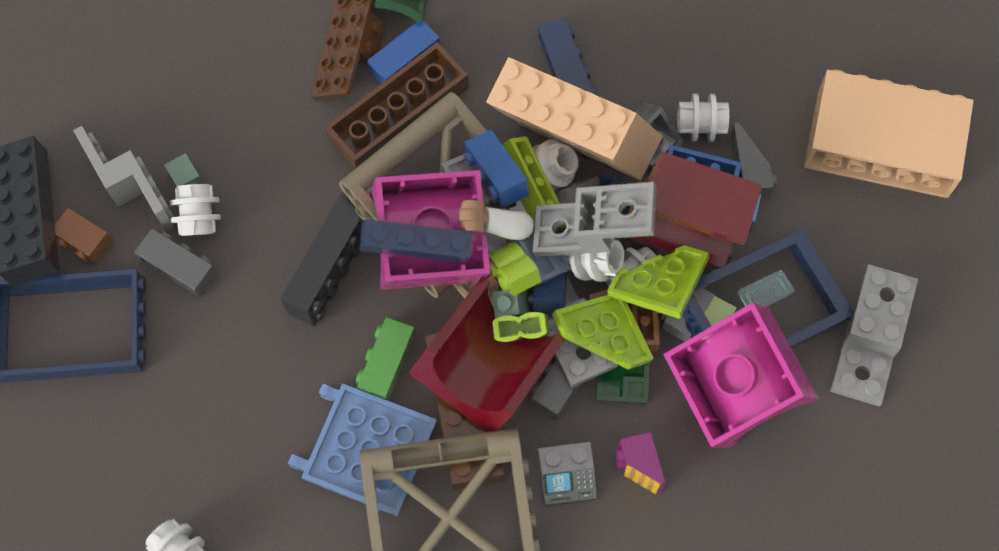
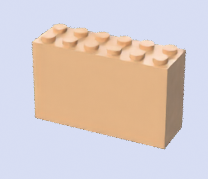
M509 57L486 103L518 125L550 140L555 139L569 145L574 151L640 181L663 137L637 113Z
M827 70L818 90L804 168L949 198L962 179L974 100L962 95L943 94L938 90L919 89L914 85L895 84L890 80H876L865 75L847 74L841 70Z

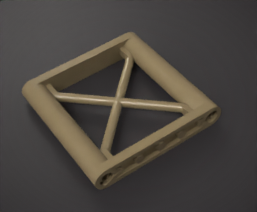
M449 92L339 182L342 191L356 206L355 210L363 220H378L375 202L370 198L375 178L386 177L439 132L442 131L440 165L450 160L452 128L457 124L469 139L487 132L456 94ZM453 284L426 286L424 288L430 295L438 298Z
M517 428L359 450L372 551H385L375 482L376 480L383 479L391 480L442 519L418 551H432L450 526L483 551H501L457 518V516L496 464L510 461L523 551H540L538 538H533L532 528H536L535 513L529 512L528 502L533 501L531 485L526 486L524 475H529L527 459H522ZM487 459L449 511L398 473L399 471Z

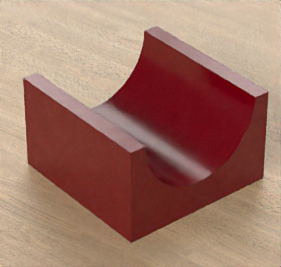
M661 152L646 182H654L656 185L654 235L627 237V240L668 254L675 252V249L681 246H689L709 252L707 267L717 270L725 266L733 242L740 245L746 243L762 185Z
M482 276L410 370L409 374L485 432L498 431L515 413L565 338L556 333L550 337H523L512 342L495 340L493 320L496 318L494 307L488 296L490 281Z

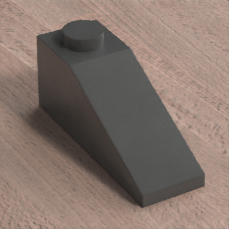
M735 122L731 130L735 161L742 162L739 177L761 184V197L771 196L773 188L777 185L776 174L771 172L770 163L741 124Z

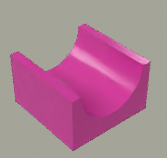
M480 170L376 177L372 187V199L375 202L378 221L466 231L465 229H460L459 214L461 205L466 200L483 202ZM472 232L471 256L465 263L381 254V290L476 283L482 276L486 278L490 274L486 232Z
M756 303L749 304L663 354L711 447L731 448L738 444L737 440L761 423L785 411L801 405L811 404L819 399L770 308Z

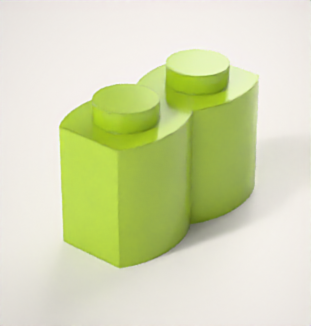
M515 241L488 254L490 275L493 278L495 276L498 278V282L504 292L509 291L515 296L541 282L537 266L529 256L525 255L524 251Z
M530 312L520 317L501 316L493 320L495 340L501 342L517 341L523 337L541 338L550 333L549 318L545 313Z

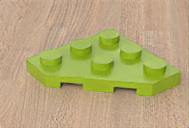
M684 245L676 248L675 252L663 257L660 254L641 261V265L631 269L625 267L614 276L607 290L608 296L681 319L707 264L709 252Z
M605 295L555 310L552 314L563 338L626 369L650 363L654 359L625 301Z

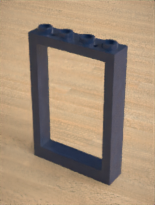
M803 229L700 277L693 291L694 293L790 248L830 313V316L786 337L791 349L845 324L854 314V311ZM692 293L682 316L685 319L687 330L696 336L710 328L711 324Z
M137 269L45 276L14 287L5 279H1L0 383L143 372V364L146 363V350L143 348V339H146V327L143 324V315H146V303L142 300V292H146L145 277H142ZM131 287V361L7 370L9 297Z

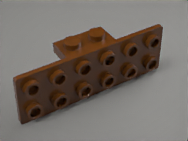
M336 0L311 97L314 99L350 95L359 59L367 64V61L378 53L385 22L372 12L374 0Z

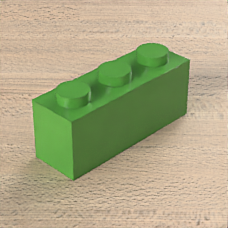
M387 317L383 324L380 323L375 332V338H377L374 347H369L365 357L367 361L365 369H360L356 378L359 390L389 401L416 335L413 326Z

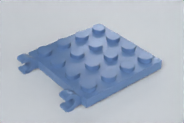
M343 383L340 390L322 384L319 391L320 397L334 401L309 461L292 454L288 464L293 469L303 471L301 477L303 480L366 504L359 450L428 441L433 434L437 419ZM418 469L399 471L398 473L412 483ZM389 479L376 480L379 510L398 517L408 493Z

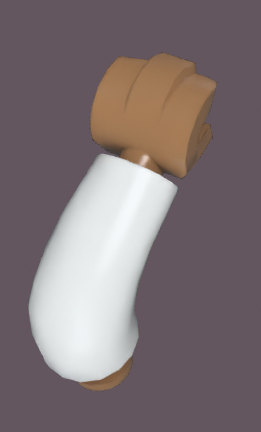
M466 200L461 205L459 214L460 229L478 233L487 232L513 240L526 239L533 232V219L526 212L485 207L484 202L477 200Z

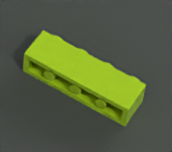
M527 136L512 138L505 142L503 147L527 179L529 196L521 199V203L526 213L533 219V228L535 229L536 207L538 205L560 204ZM563 224L558 226L555 230V234H557L562 229L567 227V225Z

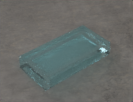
M780 270L741 288L737 293L745 306L756 303L766 307L793 294L795 290L783 270Z

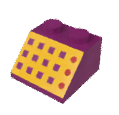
M651 432L620 439L618 448H616V454H614L617 469H622L625 477L654 494L661 493L665 480Z

